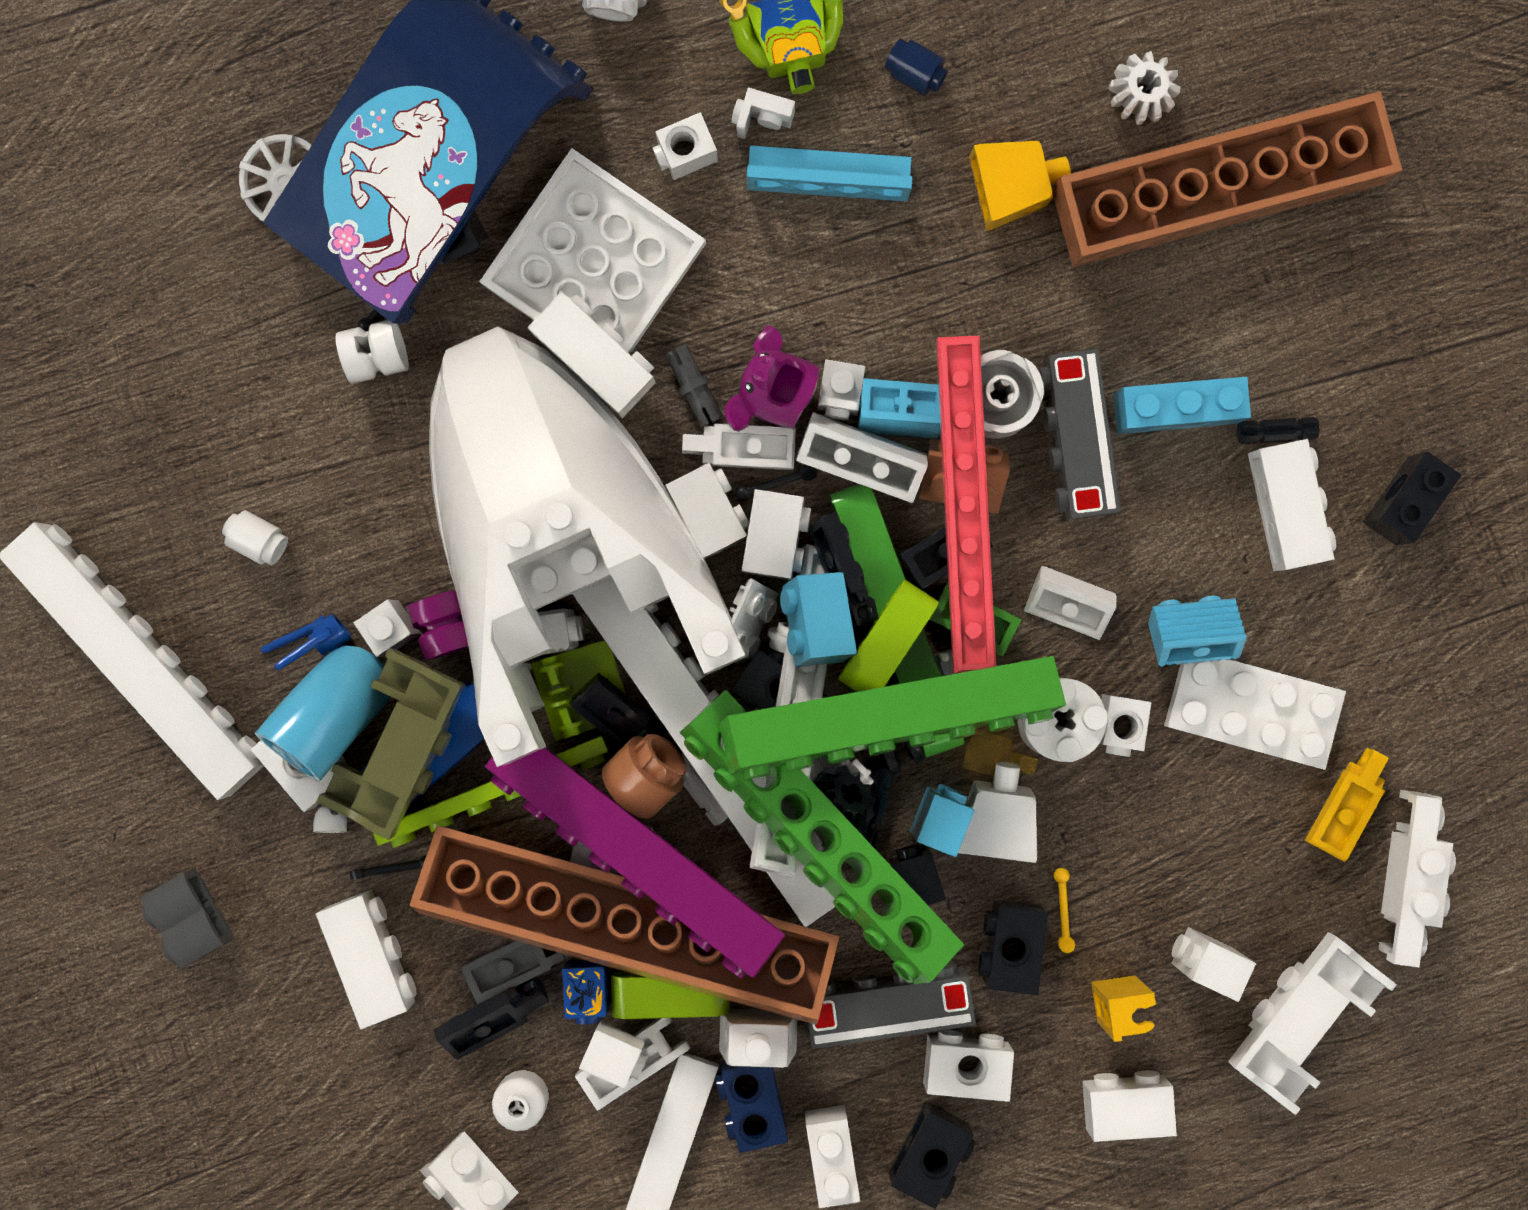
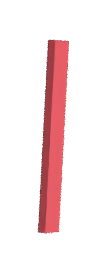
M980 335L938 337L936 339L953 673L996 666Z

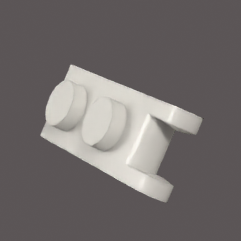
M658 1018L633 1035L645 1041L641 1053L648 1056L638 1080L630 1077L625 1089L583 1070H579L576 1073L575 1078L597 1111L690 1049L686 1040L671 1048L660 1032L662 1028L672 1021L671 1018Z

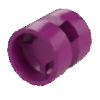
M456 590L427 597L406 607L413 628L422 631L418 643L425 661L468 648L464 623L460 619L462 614Z

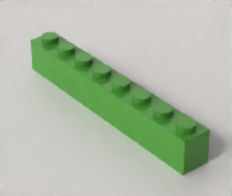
M1054 656L728 715L719 723L730 775L744 773L745 780L770 775L771 767L786 765L788 772L812 767L813 759L828 757L829 763H838L855 758L854 751L869 749L870 755H879L894 751L895 743L909 741L910 747L913 748L936 742V735L949 733L950 740L976 734L974 728L988 726L990 732H996L1015 726L1014 720L1027 718L1029 725L1042 723L1054 719L1052 712L1066 706V701Z

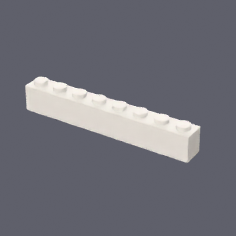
M32 523L0 552L2 562L217 800L232 796L264 767L250 750L257 743L246 735L244 737L241 736L232 726L235 721L230 713L219 705L214 706L205 696L208 691L203 683L192 675L187 676L178 666L181 661L176 653L166 645H159L151 636L153 629L148 622L139 615H132L124 606L126 603L125 597L112 585H105L96 575L99 572L98 567L85 555L77 554L69 545L72 542L71 537L56 524Z

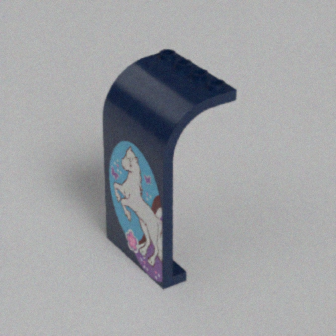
M411 0L386 28L263 221L270 229L393 324L408 323L416 312V309L411 306L533 125L560 100L573 96L586 101L594 87L584 81L588 74L569 59L562 64L552 56L555 48L537 34L531 40L520 31L524 24L504 9L499 15L488 6L491 0Z

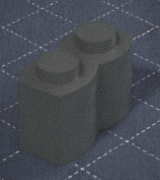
M195 869L183 872L141 897L144 919L151 927L157 928L161 933L164 955L171 963H176L180 969L234 940L228 923L215 906L205 882Z

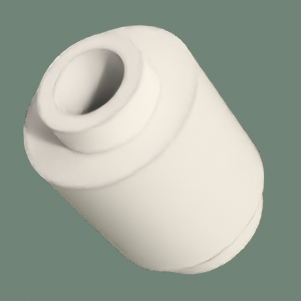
M247 510L242 511L238 515L232 514L222 530V535L225 536V546L259 564L267 563L271 566L274 565L281 558L288 544V537L282 534L280 528Z

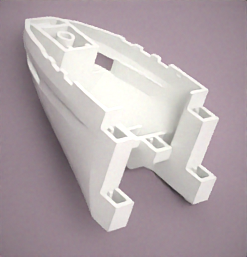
M498 326L446 349L430 406L429 454L432 491L439 532L456 590L471 657L478 724L496 766L507 765L546 747L531 713L545 705L530 674L532 666L530 663H524L554 649L537 609L612 576L631 613L638 612L670 597L704 674L712 673L747 657L713 575L675 503L636 441L609 407L575 373L545 348Z

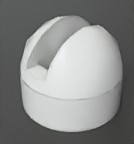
M323 805L315 814L313 832L345 833L347 832V817L334 810L330 811V808Z

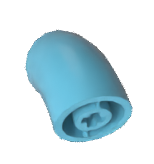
M343 646L332 650L285 697L255 732V735L292 766L309 777L321 781L358 735L388 704L390 696L371 688L373 680L379 679L385 665L373 653L361 647Z

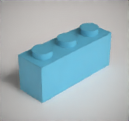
M1247 377L1123 387L1113 394L1117 434L1231 425L1251 418Z

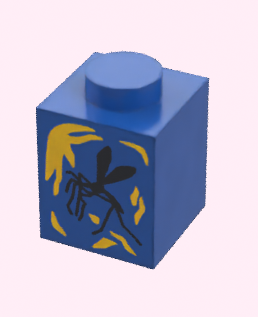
M587 960L567 961L562 968L565 1019H575L577 1024L599 1022L600 1017L607 1016L610 1008L608 966Z

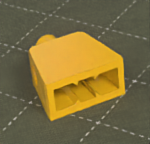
M1039 141L974 145L969 156L986 231L993 230L1048 206L1053 198L1051 185L1056 184L1061 176L1071 174L1069 161L1066 156L1045 161L1042 145Z

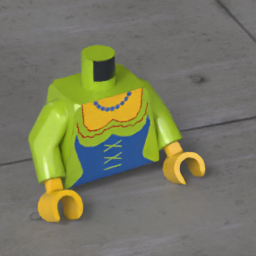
M719 0L721 6L731 13L728 20L737 48L757 68L766 69L770 78L787 75L792 94L806 93L815 88L811 69L824 66L826 54L835 49L843 26V0H761L746 4L747 0H738L733 6H728L727 0Z

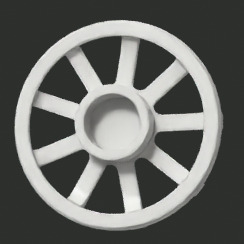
M287 134L261 138L248 150L240 162V195L252 213L261 221L265 220L300 163L296 166L291 165L293 145H300L306 150H309L312 146L304 139ZM285 142L283 162L281 164L276 161L268 145ZM259 151L263 152L271 166L270 171L251 165L252 160ZM248 171L265 177L267 183L249 190ZM270 191L272 196L265 210L262 211L255 204L252 197Z

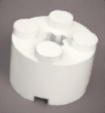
M996 350L983 354L981 356L985 437L992 439L1006 438L1023 429L1038 413L1044 395L1043 380L1038 369L1031 361L1011 351ZM994 387H996L998 392L1005 391L1007 394L1002 404L998 399L993 400L990 395L995 390Z
M1060 678L1066 706L1056 711L1063 713L1067 711L1065 718L1068 722L1065 727L1059 725L1055 727L1058 722L1054 717L1056 711L1052 712L1054 719L1029 725L1027 718L1017 720L1022 740L1034 752L1055 761L1074 762L1089 755L1099 745L1105 733L1108 714L1102 700L1092 688L1077 680Z

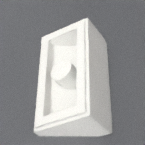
M1041 566L1024 611L1100 640L1116 609V594L1048 567Z

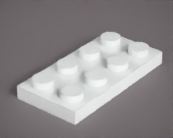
M1230 659L1214 660L1212 662L1207 660L1203 663L1198 661L1195 664L1192 662L1188 664L1181 663L1164 726L1325 770L1346 691Z

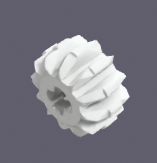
M1152 51L1147 52L1142 60L1136 54H1133L1126 61L1127 65L1119 64L1114 71L1117 79L1110 82L1109 91L1117 95L1111 100V107L1123 106L1125 108L1121 113L1122 119H1127L1131 113L1135 114L1137 125H1142L1146 117L1153 123L1158 122L1162 117V112L1169 113L1175 106L1172 98L1177 97L1180 93V86L1172 82L1177 78L1178 70L1166 71L1167 57L1160 59L1156 63L1154 62ZM1139 83L1145 84L1147 86L1145 91L1150 89L1151 92L1149 94L1143 93L1141 90L1144 87L1138 88Z

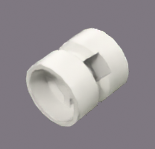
M384 320L372 323L366 332L362 328L356 327L336 333L339 359L346 378L351 384L374 379L378 371L387 376L409 369L407 351L398 324Z

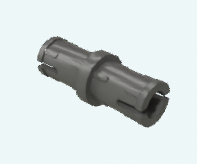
M684 344L675 348L676 351L674 352L669 351L664 357L669 362L681 386L678 389L681 397L686 396L700 423V427L704 428V426L712 424L713 421L720 420L724 415L720 412L707 386L710 383L707 375L702 376L688 349V345Z

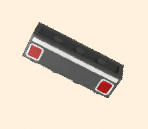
M1092 349L1049 355L1042 362L1043 367L1038 368V371L1042 377L1044 392H1047L1048 407L1044 408L1043 411L1044 425L1047 432H1052L1054 448L1049 449L1050 468L1052 472L1058 473L1060 487L1054 491L1057 512H1063L1064 521L1119 513L1121 511L1099 350Z
M948 963L935 979L929 983H908L896 972L892 973L893 978L876 980L874 975H864L853 978L852 984L836 986L834 981H828L819 1020L816 1025L808 1023L812 1049L975 1026L969 975L964 968H957V964Z

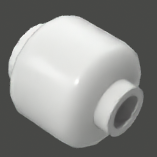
M527 1070L514 1071L505 1076L494 1092L492 1100L493 1114L498 1123L506 1129L513 1131H524L535 1126L543 1117L549 1101L548 1088L541 1077Z

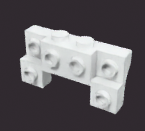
M1400 790L1399 798L1407 799L1408 802L1413 803L1410 824L1397 822L1396 830L1405 833L1392 831L1381 909L1385 919L1396 923L1393 944L1379 942L1378 950L1387 954L1386 960L1393 964L1420 967L1421 956H1424L1428 945L1425 925L1442 928L1443 917L1447 916L1449 912L1448 880L1449 875L1454 872L1456 857L1453 852V843L1437 839L1438 831L1442 829L1445 820L1442 797Z
M1328 932L1305 963L1302 964L1298 961L1294 967H1288L1280 975L1277 981L1278 987L1271 997L1262 1000L1256 1006L1252 1013L1253 1020L1248 1025L1253 1030L1228 1062L1296 1115L1300 1108L1295 1102L1310 1084L1316 1089L1321 1083L1300 1065L1349 1002L1372 1017L1376 1011L1370 1006L1384 987L1392 991L1397 984L1362 958L1341 939Z

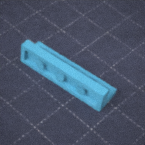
M750 146L749 165L747 167V190L908 201L912 189V176H910L912 157Z

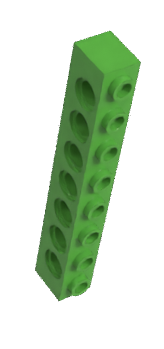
M724 690L679 732L685 738V747L697 759H705L715 770L713 773L714 777L724 789L730 792L734 790L745 802L743 807L753 820L760 824L764 822L775 834L773 839L777 846L786 854L794 855L805 866L803 872L806 877L816 886L824 887L835 898L833 904L836 909L846 918L854 919L865 930L863 936L866 941L876 950L884 951L895 962L892 965L893 969L902 979L914 984L932 982L964 946V943L802 770L788 772L786 765L771 767V774L766 776L764 788L757 786L752 779L745 780L744 773L730 775L725 751L721 746L722 736L719 723L728 715L745 713L746 711L727 690ZM783 799L789 800L795 807L796 814L793 820L787 818L781 810ZM813 830L818 831L824 837L825 847L823 851L817 850L811 842ZM843 862L850 864L854 870V880L852 883L847 882L842 876L841 867ZM874 893L881 897L884 904L881 915H878L871 905ZM904 925L909 927L913 934V942L910 947L903 942L901 937Z

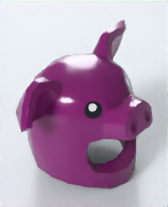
M767 325L757 337L753 345L755 355L749 361L743 373L739 394L731 397L726 403V422L734 431L740 432L747 428L752 416L794 430L804 408L811 401L816 390L820 367L795 355L780 351L783 343L782 337L773 326Z

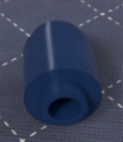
M901 38L895 43L885 63V69L892 72V78L924 96L930 90L937 92L948 73V70L943 67L945 58L913 40L906 42Z

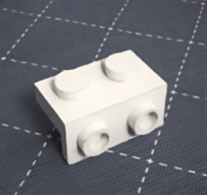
M465 1132L460 1133L431 1163L426 1164L420 1170L426 1177L423 1181L425 1188L436 1199L440 1200L443 1197L453 1210H503L519 1193Z

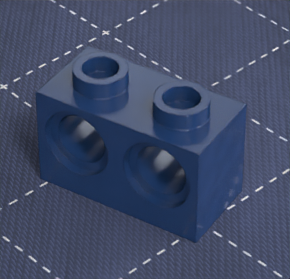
M722 1061V1074L716 1076V1084L720 1100L728 1099L731 1115L725 1116V1124L729 1141L737 1140L739 1153L787 1143L788 1130L774 1067L727 1065L726 1061ZM750 1074L757 1079L758 1083L754 1088L744 1090L737 1086L735 1080L740 1075ZM750 1115H760L766 1120V1124L760 1129H751L746 1126L744 1121Z

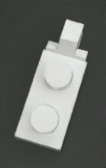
M729 424L704 426V435L683 434L682 453L703 455L702 464L710 463L712 466L793 470L796 428L793 430L784 427L748 425L747 428L738 432L734 431Z

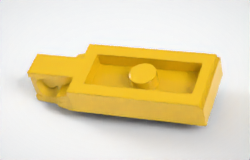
M1366 748L1357 764L1353 762L1348 764L1346 770L1342 771L1305 839L1306 842L1343 862L1347 861L1385 792L1382 789L1385 780L1379 776L1389 759L1387 756L1374 749Z

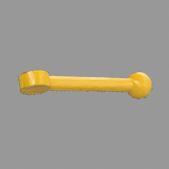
M1058 868L1054 872V879L1058 882L1062 931V937L1058 940V947L1062 952L1070 953L1075 948V942L1070 937L1066 887L1070 874L1067 869Z

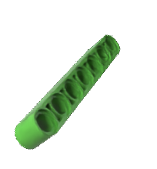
M856 484L829 494L834 512H837L840 523H843L848 530L849 547L854 560L860 564L863 570L865 590L868 591L869 597L875 599L879 616L905 577L872 488ZM922 629L893 673L897 684L941 677L924 629ZM949 733L935 736L936 742L920 747L925 758H929L964 745V739L950 740Z

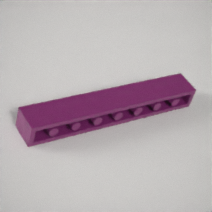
M546 747L504 766L497 767L493 757L485 765L489 771L495 774L490 780L494 785L508 795H511L514 790L526 799L523 807L541 821L546 816L559 825L555 832L575 847L580 841L592 851L588 858L607 873L613 867L625 877L621 884L640 899L646 893L658 903L654 910L673 925L678 920L692 930L688 937L707 952L713 946L726 957L722 964L739 978L743 979L746 973L752 978L756 977L787 936Z

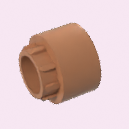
M647 734L645 737L635 736L603 766L602 779L610 795L622 808L632 815L649 819L654 817L682 790L686 763L680 751L666 738L656 734Z

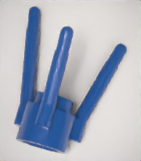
M332 613L326 618L322 615L311 624L261 647V652L264 654L309 635V641L274 665L276 670H281L313 648H316L321 655H325L334 649L347 646L346 643L352 640V636L339 618Z

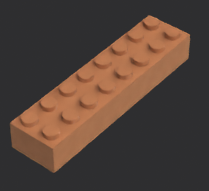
M1381 91L1064 175L1058 179L1052 192L1072 267H1077L1383 185L1403 170Z

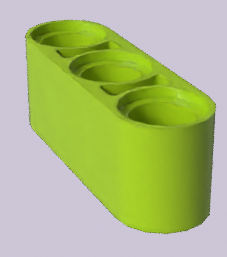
M904 579L879 614V619L873 623L857 647V654L852 656L845 665L838 680L856 692L884 687L934 613L939 601Z
M616 971L610 974L611 1015L614 1018L717 1017L730 1013V1000L626 971Z

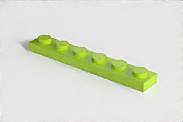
M604 734L555 755L571 767L580 763L582 770L604 762L603 753L608 752L612 748L607 736ZM489 781L404 816L395 837L389 840L375 833L373 835L378 846L391 841L393 848L416 839L414 831L429 826L430 831L434 832L437 825L447 827L453 824L452 816L466 810L469 817L492 808L489 801L491 799L505 795L506 800L510 801L521 795L515 790L511 795H508Z

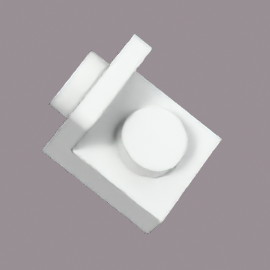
M748 87L745 99H737L733 110L731 123L737 124V137L746 138L752 117L757 119L758 124L769 129L779 130L781 126L791 128L795 114V101Z
M825 359L817 406L818 410L825 411V417L846 421L849 420V415L857 416L865 366Z

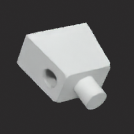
M996 762L993 782H973L966 803L975 811L958 853L1036 863V798L1031 788L1018 786L1019 765L1010 762Z
M730 1008L729 1014L720 1016L719 1051L727 1065L788 1067L796 1054L797 1019L762 1009Z

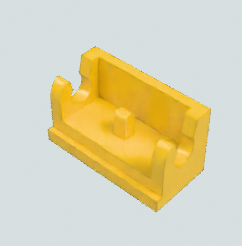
M1134 975L1091 982L1097 1022L1114 1042L1123 1041L1122 1036L1143 1034L1154 1028L1155 1025L1152 1021L1136 1023L1132 1019V1014L1138 1008L1146 1009L1156 1005L1154 992L1138 977Z

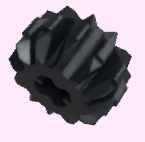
M846 765L837 768L831 766L830 768L823 769L817 774V777L811 780L859 832L863 830V827L875 815L872 807L877 800L868 794L871 784L862 783L860 772L851 773Z

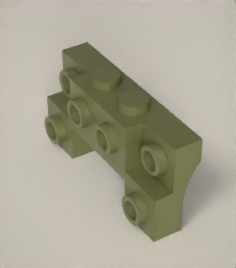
M396 649L387 650L385 657L388 660L379 679L373 680L371 688L400 702L396 703L365 771L362 772L343 762L335 763L331 770L334 773L325 793L319 794L316 801L388 840L395 837L411 800L418 793L423 795L429 787L434 772L430 771L429 768L435 755L441 757L451 740L452 734L447 732L451 724L449 720L466 684L432 669V666Z

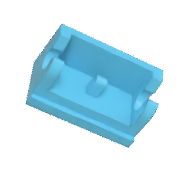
M863 379L858 429L873 434L938 439L941 427L939 388L937 384Z

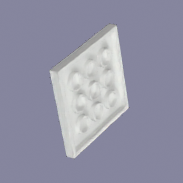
M571 148L479 282L532 320H535L561 291L570 299L578 295L594 311L590 318L600 327L605 323L609 324L624 339L620 346L631 354L706 245V239Z

